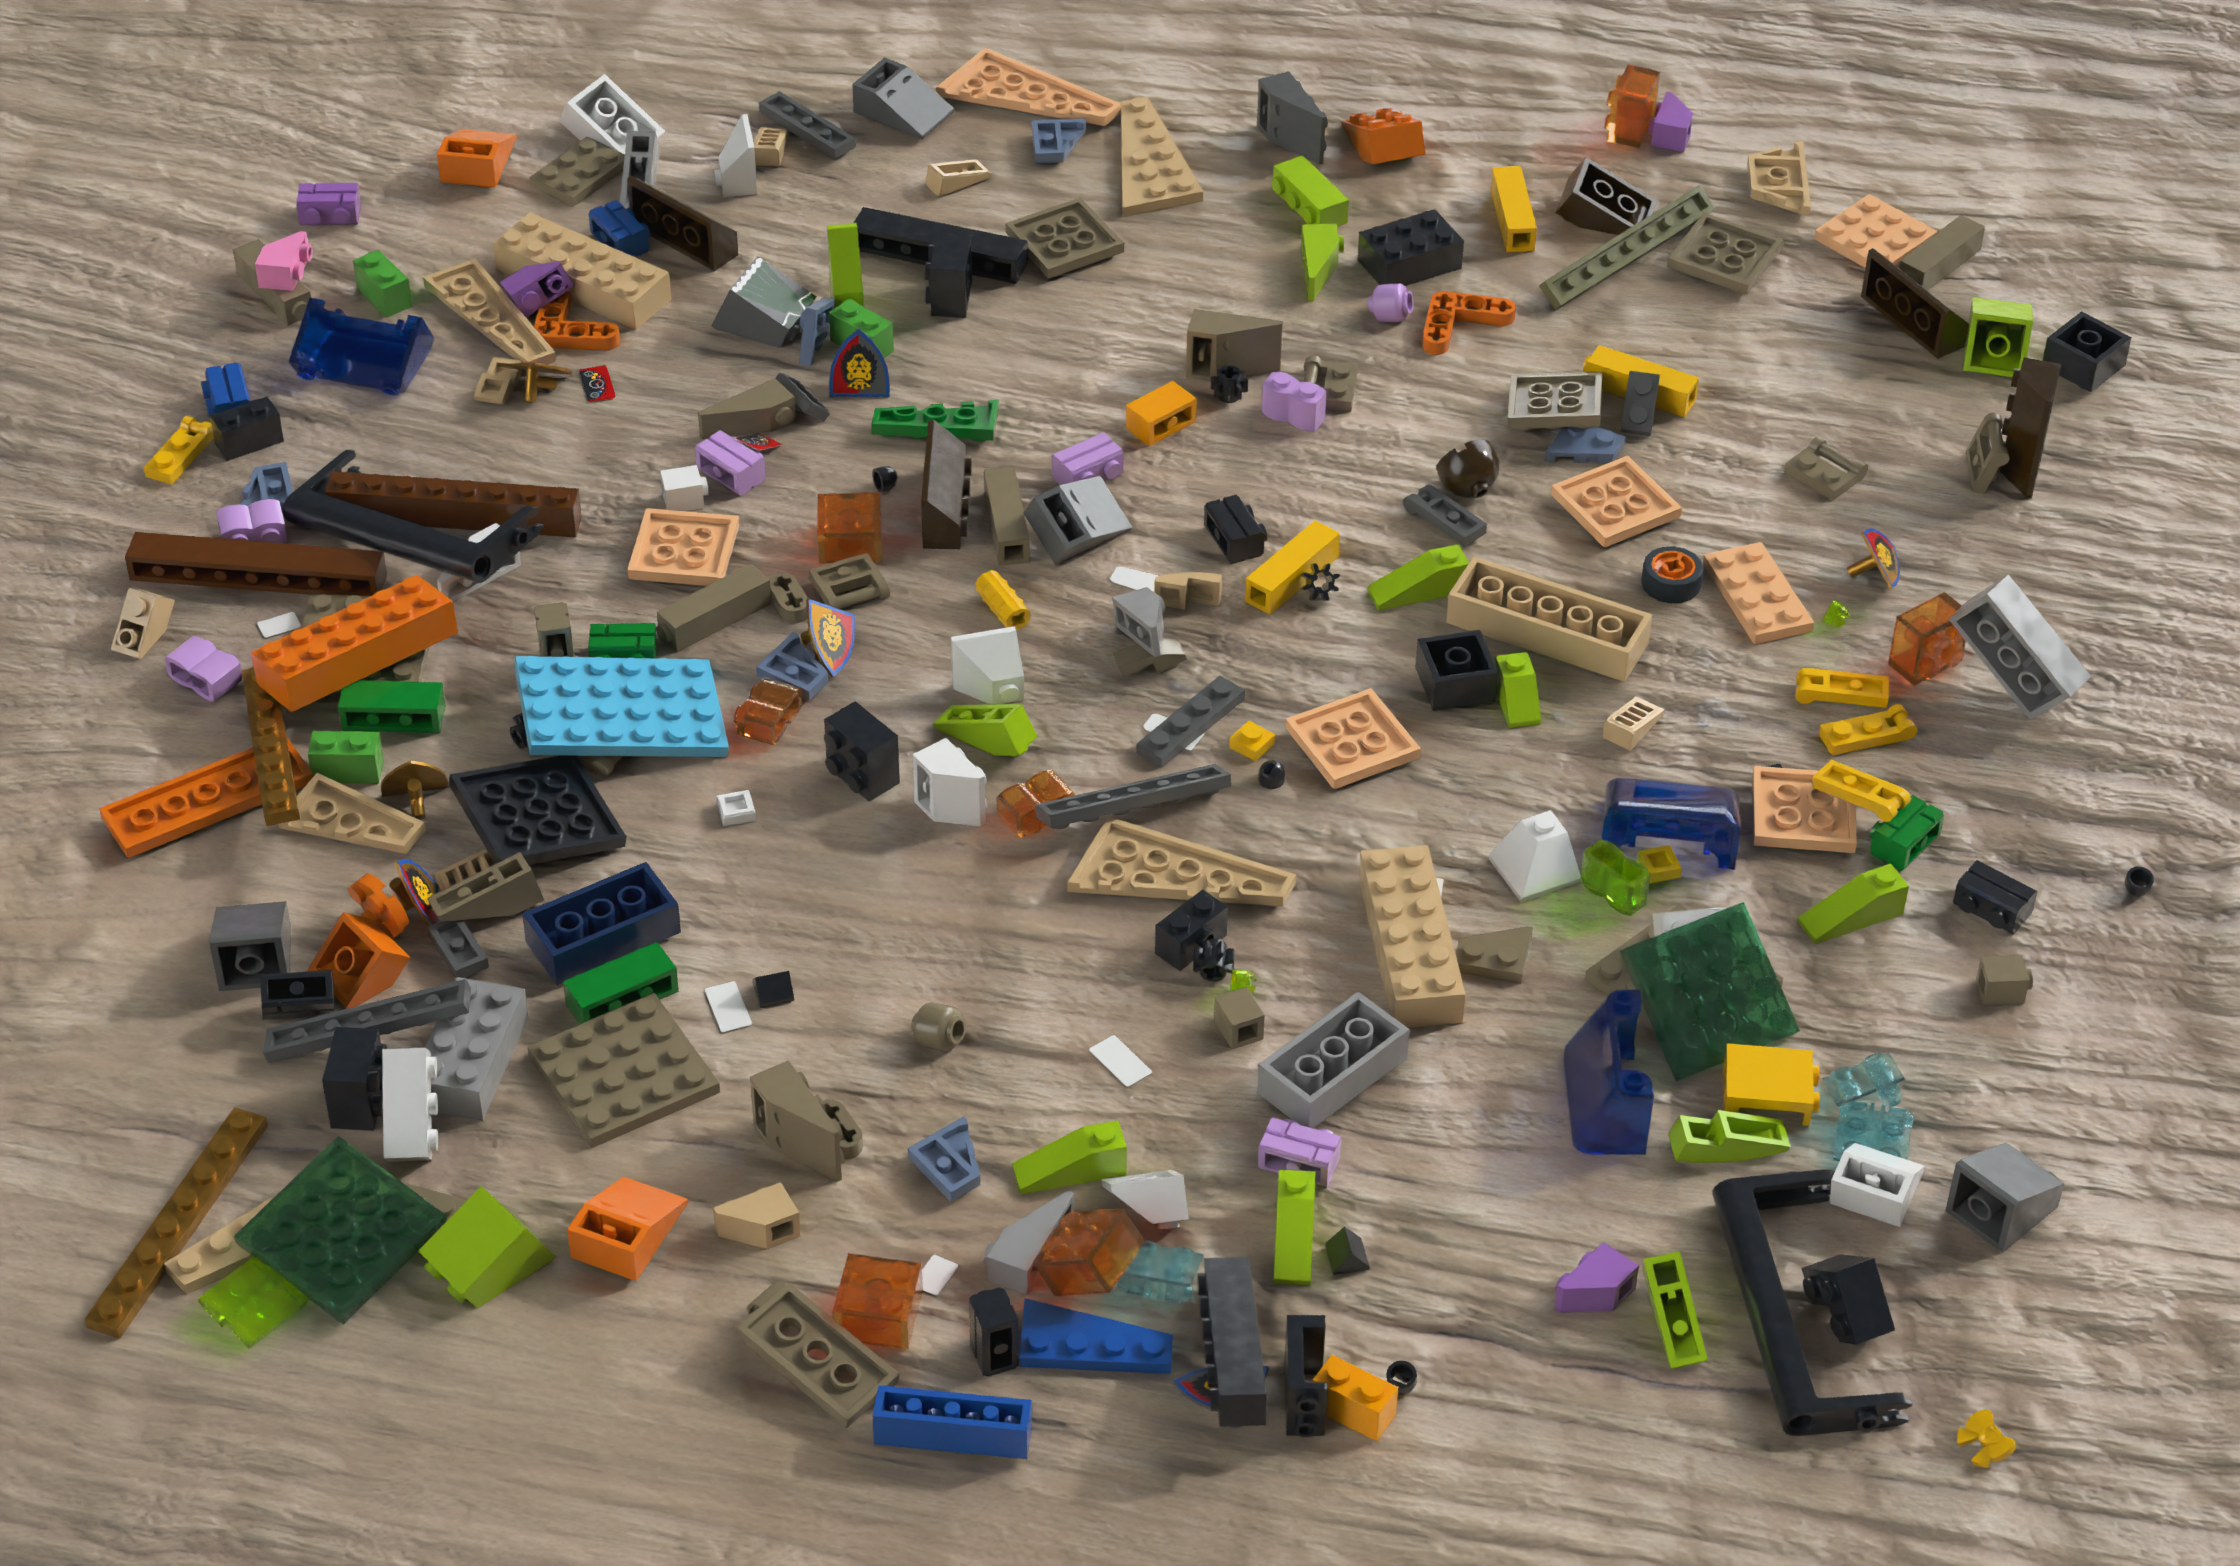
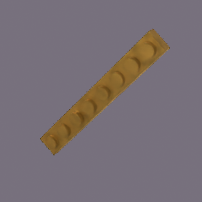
M254 667L241 670L266 826L300 820L281 703L257 685Z
M236 1107L232 1109L85 1317L88 1329L118 1339L122 1337L165 1275L164 1263L181 1252L267 1129L266 1116Z

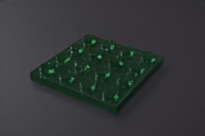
M1744 902L1636 943L1620 951L1676 1082L1724 1063L1727 1043L1766 1046L1800 1032Z
M338 1136L234 1235V1239L237 1245L344 1325L447 1221L446 1214Z

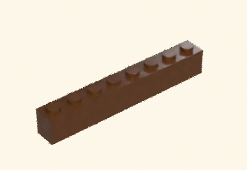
M332 471L325 490L327 496L424 527L481 531L495 523L501 526L527 505L539 507V511L534 518L528 520L526 528L530 525L541 523L544 526L538 535L576 537L582 518L578 488Z
M135 532L125 555L130 581L306 595L372 596L383 589L387 577L384 551Z

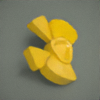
M1985 1409L1975 1412L1967 1420L1966 1428L1958 1429L1957 1443L1959 1447L1977 1440L1984 1447L1971 1459L1975 1466L1989 1468L1991 1462H1999L2008 1458L2016 1449L2015 1441L2012 1438L2003 1436L1994 1424L1991 1410Z

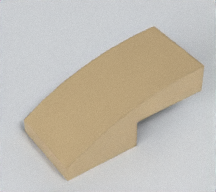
M493 357L487 373L481 374L473 396L474 400L504 404L514 391L523 370L497 367V364L522 363V361Z
M1184 572L1157 576L1154 582V593L1161 596L1165 607L1185 610L1188 602L1219 607L1222 599V574Z

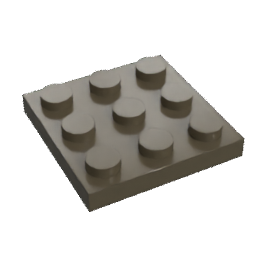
M1081 197L1005 223L1006 233L1009 237L1028 240V257L1048 279L1124 252V242Z
M1703 213L1668 257L1667 268L1747 295L1782 250L1784 239Z
M1602 372L1511 375L1507 418L1508 429L1520 431L1532 428L1558 430L1563 427L1589 429L1593 426H1600Z

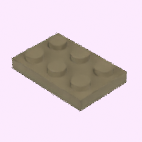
M585 137L530 176V183L532 187L574 207L623 172L625 154L589 137Z

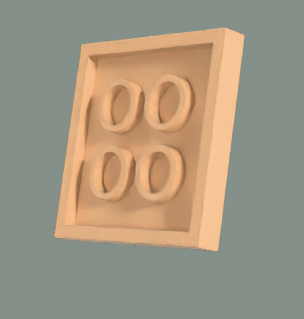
M1868 194L1817 228L1814 240L1865 268L1868 250L1872 248L1898 267L1900 266V260L1938 231L1881 201L1879 198Z
M1629 456L1566 479L1551 487V496L1604 548L1681 517L1682 507Z
M646 508L627 569L628 579L708 586L724 578L739 528V516Z
M1372 688L1286 718V730L1333 789L1420 758L1421 748Z
M1754 766L1752 774L1753 846L1855 853L1857 845L1855 804L1813 788L1812 777L1818 772L1816 770Z

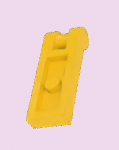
M183 417L180 428L143 467L145 477L172 485L214 438L211 422L204 421L200 423L194 417Z
M1802 668L1797 672L1796 683L1798 686L1795 697L1799 703L1809 704L1816 700L1887 708L1889 676Z
M1896 704L1887 711L1821 724L1819 736L1831 756L1909 740L1917 734L1918 728L1912 720L1907 719L1908 713L1904 706Z
M1832 759L1812 777L1813 788L1875 812L1877 817L1885 822L1891 821L1897 815V809H1903L1911 801V796L1906 789Z

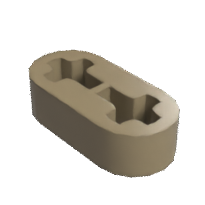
M788 573L773 575L769 579L771 601L782 619L789 623H800L806 620V599L808 598L797 579Z
M823 1100L826 1114L831 1119L836 1118L845 1140L840 1141V1148L844 1159L855 1158L861 1153L863 1148L861 1129L843 1104L836 1100Z

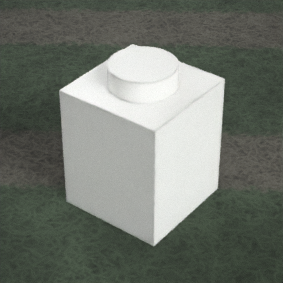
M697 465L660 471L662 496L666 510L691 511L704 508L703 496L709 494L706 477H700Z

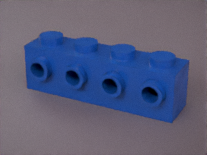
M878 1385L872 1416L874 1444L1019 1459H1027L1032 1432V1400Z

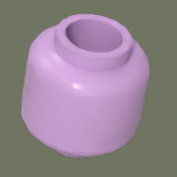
M1403 284L1377 285L1373 295L1368 297V310L1370 313H1374L1376 320L1381 323L1404 321L1408 314H1411L1413 311L1412 293Z

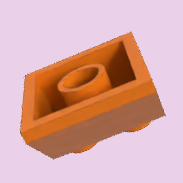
M343 912L308 970H332L333 995L348 1009L360 1005L393 986L410 956L372 919Z

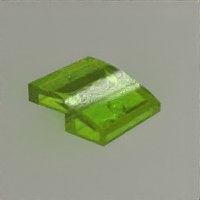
M254 1255L200 1296L198 1302L222 1328L227 1325L244 1345L250 1349L306 1306L308 1298L273 1265L260 1256Z

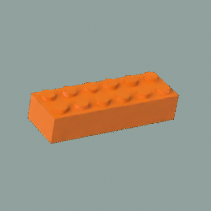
M419 575L408 577L390 588L380 590L375 595L360 602L352 603L345 609L332 615L324 616L317 622L304 628L296 629L291 634L276 641L268 642L263 647L252 651L251 657L257 685L289 711L294 712L457 634L454 604L450 598Z

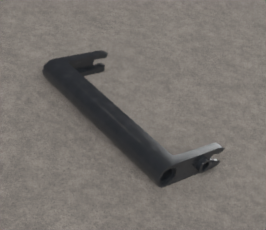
M352 449L343 451L287 497L283 507L284 517L291 523L377 551H384V553L476 583H482L537 537L544 524L536 523L526 528L528 520L534 518L539 511V507L526 505L481 542L475 543L327 496L325 490L332 471L342 472L341 469L356 457L355 450ZM352 466L347 470L349 473H361L358 466Z
M1832 1170L1791 1171L1781 1174L1731 1178L1718 1183L1712 1191L1783 1431L1790 1436L1855 1430L1870 1431L1875 1428L1898 1426L1909 1422L1908 1416L1900 1414L1898 1410L1913 1406L1911 1400L1904 1398L1903 1392L1819 1398L1815 1394L1759 1210L1828 1202L1831 1187L1825 1186V1184H1831V1179L1835 1173ZM1821 1185V1186L1816 1187V1188L1808 1187V1186Z

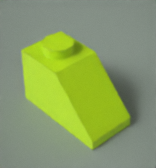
M1528 653L1496 656L1495 666L1498 670L1496 694L1508 727L1517 728L1541 725L1536 674Z

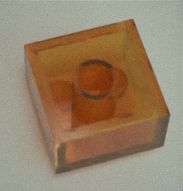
M1628 64L1623 75H1618L1615 90H1610L1607 99V106H1611L1604 128L1608 130L1607 141L1640 148L1648 133L1651 117H1655L1660 71Z
M880 493L818 494L817 541L819 564H830L867 552L873 562H882Z
M1944 592L1896 617L1888 665L1914 686L1927 679H1932L1938 673L1950 667L1957 666L1964 657L1966 640L1948 618L1962 605Z
M1123 1208L1081 1212L1072 1211L1061 1219L1059 1227L1052 1237L1043 1244L1042 1251L1033 1264L1054 1296L1110 1293L1145 1241Z
M848 1253L833 1308V1319L863 1344L908 1350L923 1293L922 1263Z

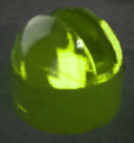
M1834 599L1827 609L1822 622L1837 628L1846 624L1842 618L1849 619L1850 612L1843 603Z
M1233 969L1230 991L1247 987L1250 993L1253 994L1256 986L1251 985L1250 982L1257 981L1256 976L1251 971L1245 969Z

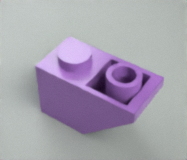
M1666 92L1663 102L1658 101L1655 117H1651L1648 133L1652 134L1651 146L1684 152L1691 136L1693 113L1672 92Z
M559 261L525 266L500 282L508 297L525 317H528L574 287Z
M1603 1242L1593 1252L1588 1251L1581 1258L1578 1267L1570 1274L1565 1273L1558 1280L1555 1286V1292H1557L1555 1309L1560 1313L1614 1311L1636 1289L1639 1265Z

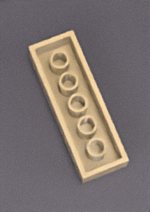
M530 212L493 242L496 269L511 276L525 266L559 261L574 284V287L568 290L570 291L572 303L634 330L638 329L672 300L668 271Z
M1474 556L1448 595L1446 623L1470 631L1480 630L1482 635L1625 682L1649 644L1652 614Z
M1428 845L1361 851L1359 883L1390 1015L1407 1028L1463 1023L1466 994Z

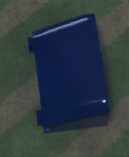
M309 298L289 359V363L297 372V376L305 380L318 378L379 389L386 394L394 396L404 393L408 389L430 353L434 342V336L422 317L408 315L406 323L404 320L398 319L397 324H390L346 316L343 310L336 308L335 312L324 308V300Z
M1615 778L1607 783L1603 803L1600 856L1616 858L1618 849L1625 844H1628V847L1635 848L1636 836L1704 842L1703 855H1710V852L1715 854L1718 858V868L1735 870L1741 835L1739 796L1736 792L1723 787L1632 778Z
M1616 990L1610 993L1565 1045L1563 1063L1572 1142L1574 1147L1584 1154L1646 1155L1654 1101L1652 1081L1647 1074L1641 1071L1621 1070V1061L1626 1057L1627 1060H1634L1635 1056L1634 1041L1638 1015L1641 1013L1642 1006L1640 990Z

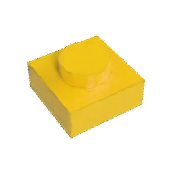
M1247 721L1229 738L1230 749L1255 762L1275 744L1274 733L1251 721Z
M1670 845L1638 851L1637 862L1648 884L1681 878L1682 867Z

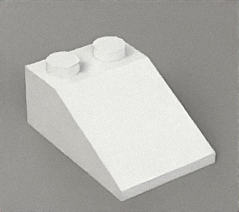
M605 74L568 101L560 118V122L580 141L585 137H589L625 154L627 130L656 132L658 139L665 133V130Z

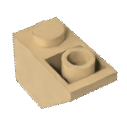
M128 588L111 650L142 659L166 631L175 600L148 591Z
M781 1182L769 1187L760 1188L756 1192L735 1200L726 1201L722 1205L713 1208L715 1232L718 1237L769 1249L801 1236L799 1211Z

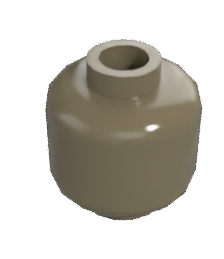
M931 1002L923 1005L913 1016L911 1029L914 1032V1038L917 1043L924 1048L949 1051L963 1040L966 1032V1023L957 1008Z

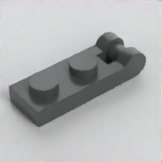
M1430 484L1419 489L1417 495L1411 494L1403 499L1404 508L1408 513H1417L1463 547L1486 534L1487 524Z

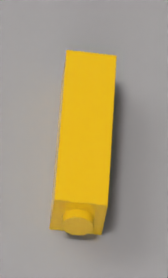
M1521 166L1492 167L1490 191L1506 253L1535 251L1537 226Z
M1601 345L1596 348L1592 355H1587L1585 358L1583 372H1602V391L1625 398L1629 372L1637 371L1660 375L1656 409L1685 418L1696 402L1699 377Z
M1314 520L1246 577L1245 602L1271 615L1295 595L1303 585H1306V579L1301 576V573L1306 572L1310 574L1312 572L1311 564L1316 563L1319 570H1322L1325 564H1331L1339 557L1340 533Z

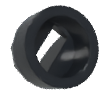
M890 466L874 468L872 471L873 482L878 492L888 491L897 484V472Z
M1275 760L1264 762L1259 769L1258 781L1260 785L1267 789L1281 787L1285 782L1283 765Z
M2141 866L2131 868L2125 878L2127 892L2137 897L2147 894L2154 883V876L2151 871Z
M1396 1361L1388 1367L1386 1372L1387 1382L1398 1387V1394L1410 1393L1415 1388L1417 1372L1410 1362ZM1394 1376H1395L1397 1379H1399V1380H1401L1402 1382L1407 1383V1384H1403V1383H1400V1382H1398V1381H1396V1380H1393Z

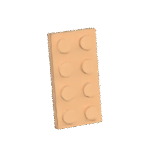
M1762 542L1704 554V567L1754 645L1813 632L1814 621Z

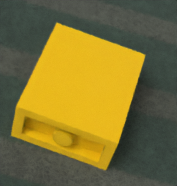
M1727 1043L1723 1063V1111L1739 1113V1108L1741 1107L1801 1112L1802 1126H1810L1812 1113L1818 1114L1820 1104V1092L1813 1091V1087H1817L1819 1082V1065H1813V1050Z

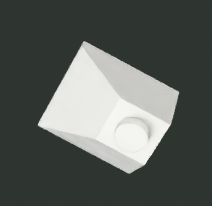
M748 114L741 115L718 157L719 169L714 170L716 187L721 186L723 198L757 194L755 151Z
M1015 626L951 637L952 686L954 690L990 705L1024 700V672Z
M1551 810L1521 820L1489 853L1490 862L1521 903L1581 883V875L1568 832Z
M1174 1170L1101 1179L1102 1187L1151 1224H1157L1158 1229L1176 1228L1180 1226L1179 1220L1189 1219L1184 1175Z

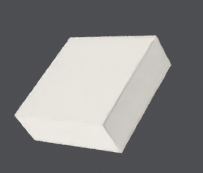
M749 790L716 796L723 827L756 821V812Z

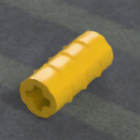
M990 570L980 575L975 582L976 591L982 597V601L990 607V611L998 617V621L1003 623L1006 628L1015 626L1016 631L1023 628L1030 620V611L1023 604V600L1015 594V590L1010 588L1007 581L997 571Z

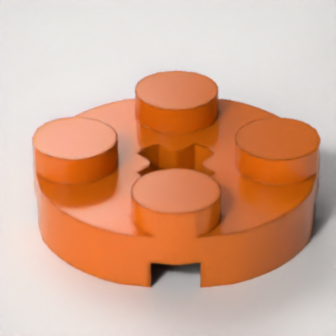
M366 873L348 887V892L364 910L361 916L372 919L393 940L408 928L406 926L409 924V919L406 911L394 894L388 897L381 890L386 885L380 879Z

